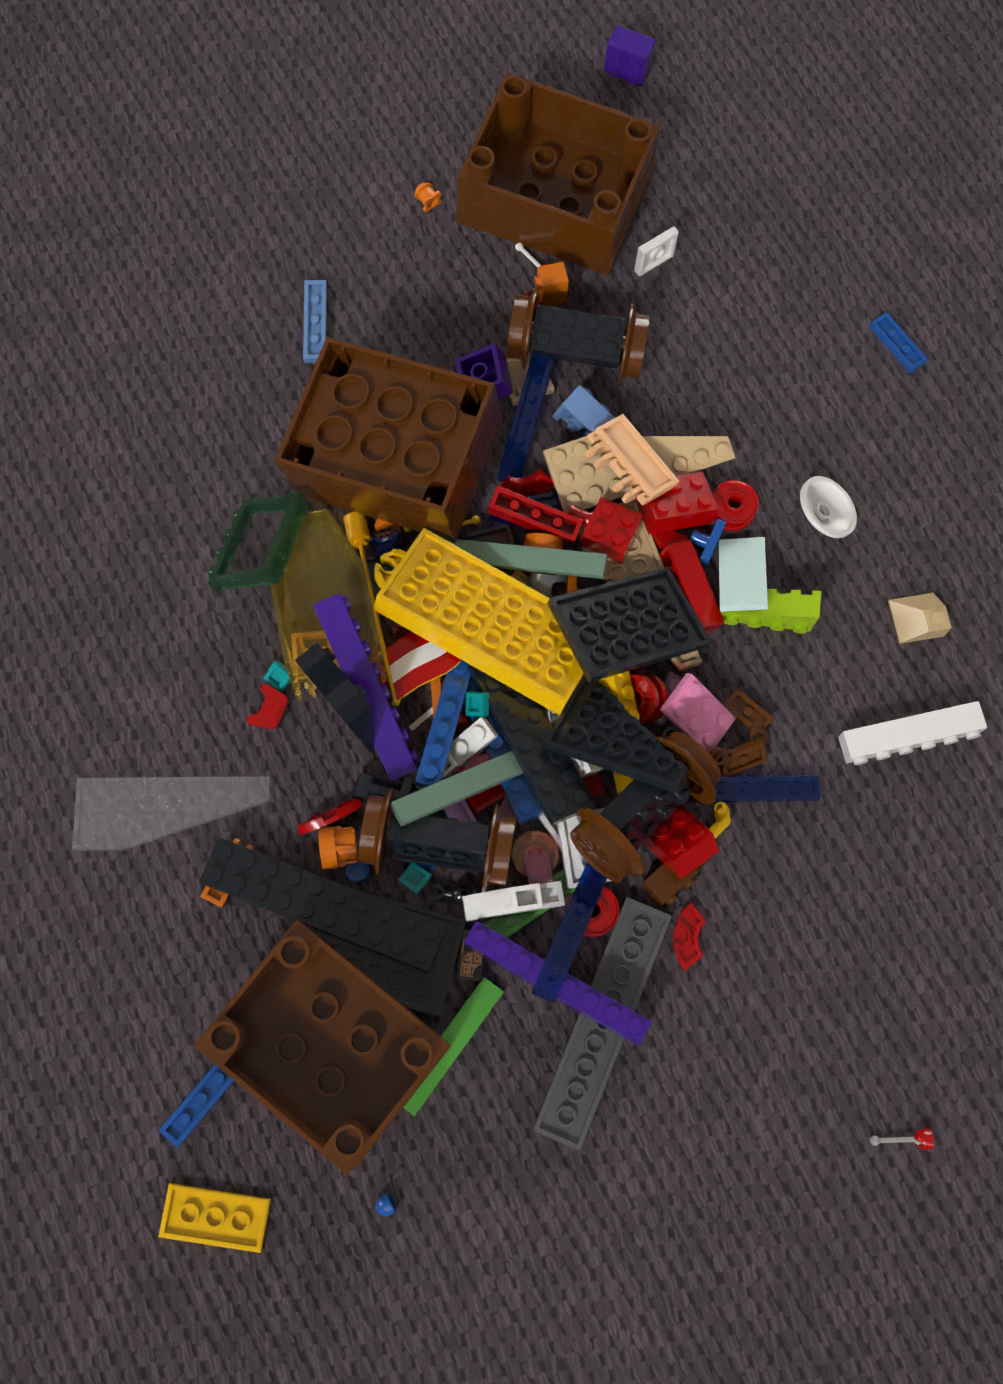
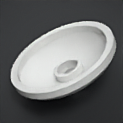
M823 476L812 477L803 484L800 491V502L804 515L810 524L822 534L833 538H844L852 533L857 523V514L847 492L835 481Z

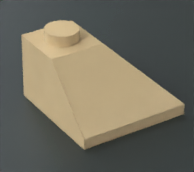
M934 593L888 600L899 644L943 637L951 629L946 606Z

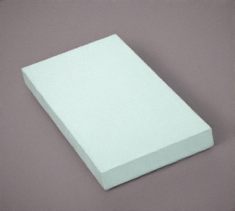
M765 537L719 540L720 612L768 609Z

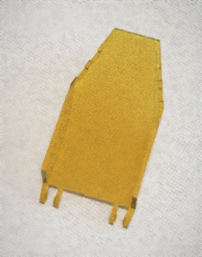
M328 509L282 518L277 540V552L273 561V573L270 577V587L284 663L297 701L302 700L303 697L302 690L300 689L301 683L308 682L309 694L312 698L317 696L313 682L295 660L317 642L323 649L328 647L334 654L312 604L340 592L342 596L347 595L352 605V609L349 612L352 619L357 618L362 628V631L359 632L362 641L367 640L372 653L368 655L371 662H376L381 671L380 680L382 683L387 682L385 661L361 558L357 556L351 543L346 539ZM337 659L333 660L336 666L341 670Z

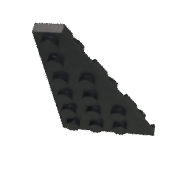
M583 675L544 742L545 749L677 794L688 776V768L676 760L674 755L669 750L667 751L658 742V739L646 727L642 726L640 721L635 716L633 717L613 694L608 693L604 685H600L597 681L589 683L585 675Z

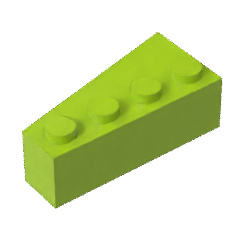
M767 589L768 609L721 612L724 623L728 625L744 623L751 628L768 626L774 631L791 629L794 633L805 634L811 631L820 617L821 591H813L812 595H802L801 590H791V593L780 594L777 589Z

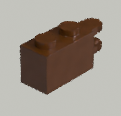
M710 859L706 860L682 879L663 864L641 886L660 907L665 903L669 906L679 897L677 892L682 887L687 890L697 881L695 876L698 874V870Z

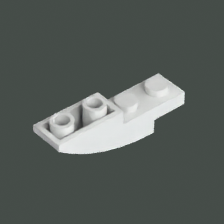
M485 717L479 718L453 740L442 780L449 778L451 774L472 761L485 750L484 748L498 737V734ZM419 767L417 768V771L412 772L409 775L410 778H413L414 784ZM416 786L418 790L423 789V787Z
M561 881L523 885L462 897L466 921L565 905Z

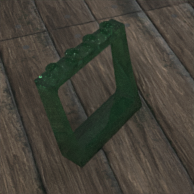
M302 492L243 500L240 509L234 511L232 527L228 528L225 532L226 541L224 546L217 550L218 560L215 566L210 567L208 572V585L213 591L280 583L311 507ZM285 512L264 564L251 570L226 574L251 515L254 513Z

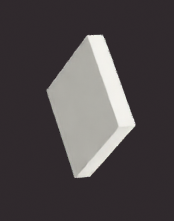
M675 226L638 247L634 269L638 276L645 274L673 257L679 232Z

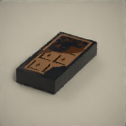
M464 929L460 946L457 979L481 982L484 957L465 947L464 941L471 930Z

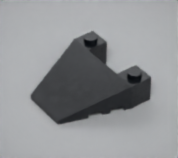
M318 642L300 655L295 662L370 753L374 752L371 706L365 700L368 694L359 683L354 686L333 662L336 657L328 647L323 649Z

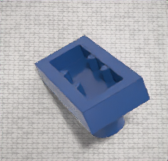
M717 519L711 535L694 529L690 538L693 544L705 548L700 558V564L703 568H707L726 524L723 520Z

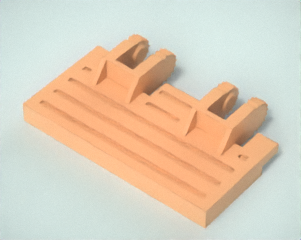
M624 414L597 427L594 432L587 435L586 438L591 444L598 441L601 442L589 448L585 456L590 459L602 452L605 454L595 461L594 467L596 469L609 465L619 478L627 474L629 475L617 482L612 488L616 493L629 486L633 488L622 497L624 503L637 499L643 506L678 485L679 480Z

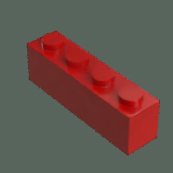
M497 486L488 508V513L536 533L557 536L563 540V544L573 547L583 523L582 519L500 486Z
M691 540L668 544L659 553L664 568L669 567L706 633L714 632L724 623V620L715 601L714 593L706 579V573L698 559L696 549L693 547Z

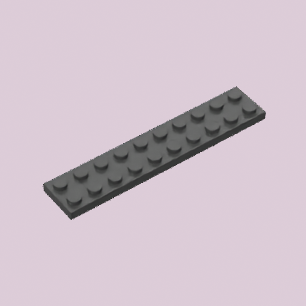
M626 897L591 987L635 1012L672 916ZM579 1013L533 1131L578 1151L581 1150L624 1038Z

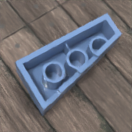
M580 385L552 416L557 421L560 418L568 423L566 428L573 433L575 431L580 432L583 437L615 418L609 413L610 411L607 406L595 400L593 394Z

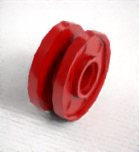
M730 480L718 485L713 492V497L718 506V511L712 520L714 524H716L717 519L726 522L723 530L730 532L741 531L747 528L754 520L759 506L758 495L755 490L747 483L738 480ZM729 504H735L738 508H732Z
M651 673L630 675L640 724L657 721L663 716L660 708L668 699V691L665 684L658 676Z
M589 884L582 886L574 892L568 901L566 910L568 923L574 931L582 936L594 938L604 935L613 928L618 920L619 905L617 898L611 890L603 885ZM587 906H596L599 911L598 916L592 917L588 915L586 911Z

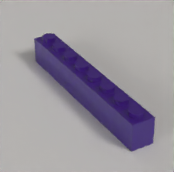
M340 592L312 604L342 673L354 686L359 683L368 694L365 700L371 706L374 745L390 781L417 771V763H420L415 749L410 751L407 744L410 741L409 735L405 728H400L397 720L401 719L396 706L391 707L388 698L391 697L387 685H381L378 676L382 675L377 663H372L368 654L372 653L367 640L362 641L359 632L362 631V628L357 618L352 619L349 612L352 609V605L347 595L342 596Z
M478 921L475 922L464 941L465 947L637 1047L641 1044L652 1023L650 1020Z

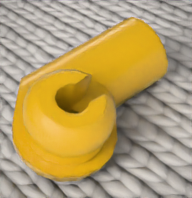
M722 801L714 805L715 823L709 828L714 838H717L731 823L730 809Z

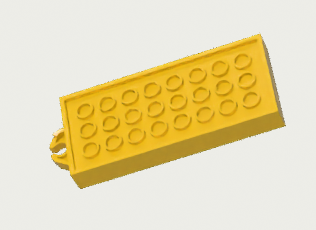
M423 528L407 552L401 549H393L380 557V562L392 566L393 570L385 571L381 564L376 563L374 579L378 587L381 588L376 596L375 611L558 715L562 713L584 673L547 604L550 598Z

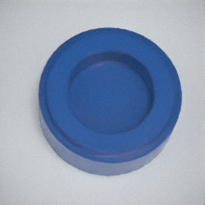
M358 860L357 863L346 864L345 873L349 880L360 883L368 878L370 867L368 864L359 863Z

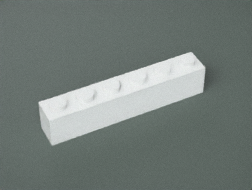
M979 701L843 731L838 738L846 764L853 762L854 765H861L867 763L868 759L876 757L877 760H883L891 757L890 754L899 752V755H905L913 752V748L921 747L922 750H927L935 747V743L944 742V745L958 742V738L966 737L967 740L975 739L981 736L980 733L987 728Z

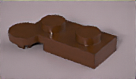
M736 689L723 706L739 723L751 731L749 741L760 738L765 744L768 740L765 728L774 717L739 689Z
M760 738L725 751L722 747H714L709 752L716 764L719 765L721 775L724 778L768 761L764 742Z

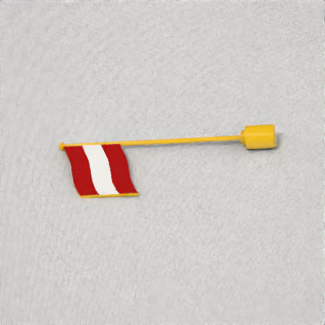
M355 511L346 514L343 517L349 545L359 548L393 699L391 704L398 706L402 698L416 688L445 675L461 662V659L414 632L406 634L386 648L379 615L374 610L375 597L363 548L371 541L369 537L370 532L366 515Z

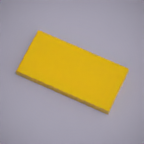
M169 1183L158 1237L261 1253L271 1198Z

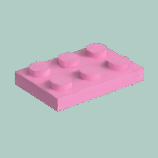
M690 673L685 674L660 708V711L683 734L698 742L708 753L717 746L736 719Z

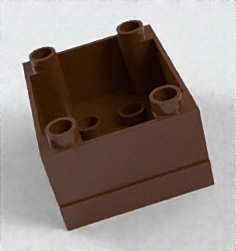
M506 72L457 177L458 204L456 207V222L514 243L521 242L525 247L610 276L654 173L656 158L654 157L660 125Z
M326 337L275 458V463L281 472L286 475L300 496L353 512L356 511L360 514L419 532L425 528L445 540L456 542L503 421L497 401L498 394L495 383Z
M296 920L193 1046L343 1173L348 1175L351 1170L354 1171L452 1044L306 924Z

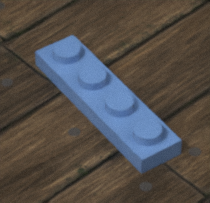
M304 280L303 360L304 363H316L326 340L327 282L326 280Z

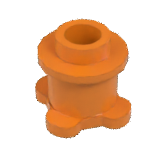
M430 182L421 183L417 186L415 198L424 205V212H428L441 203V192H435Z

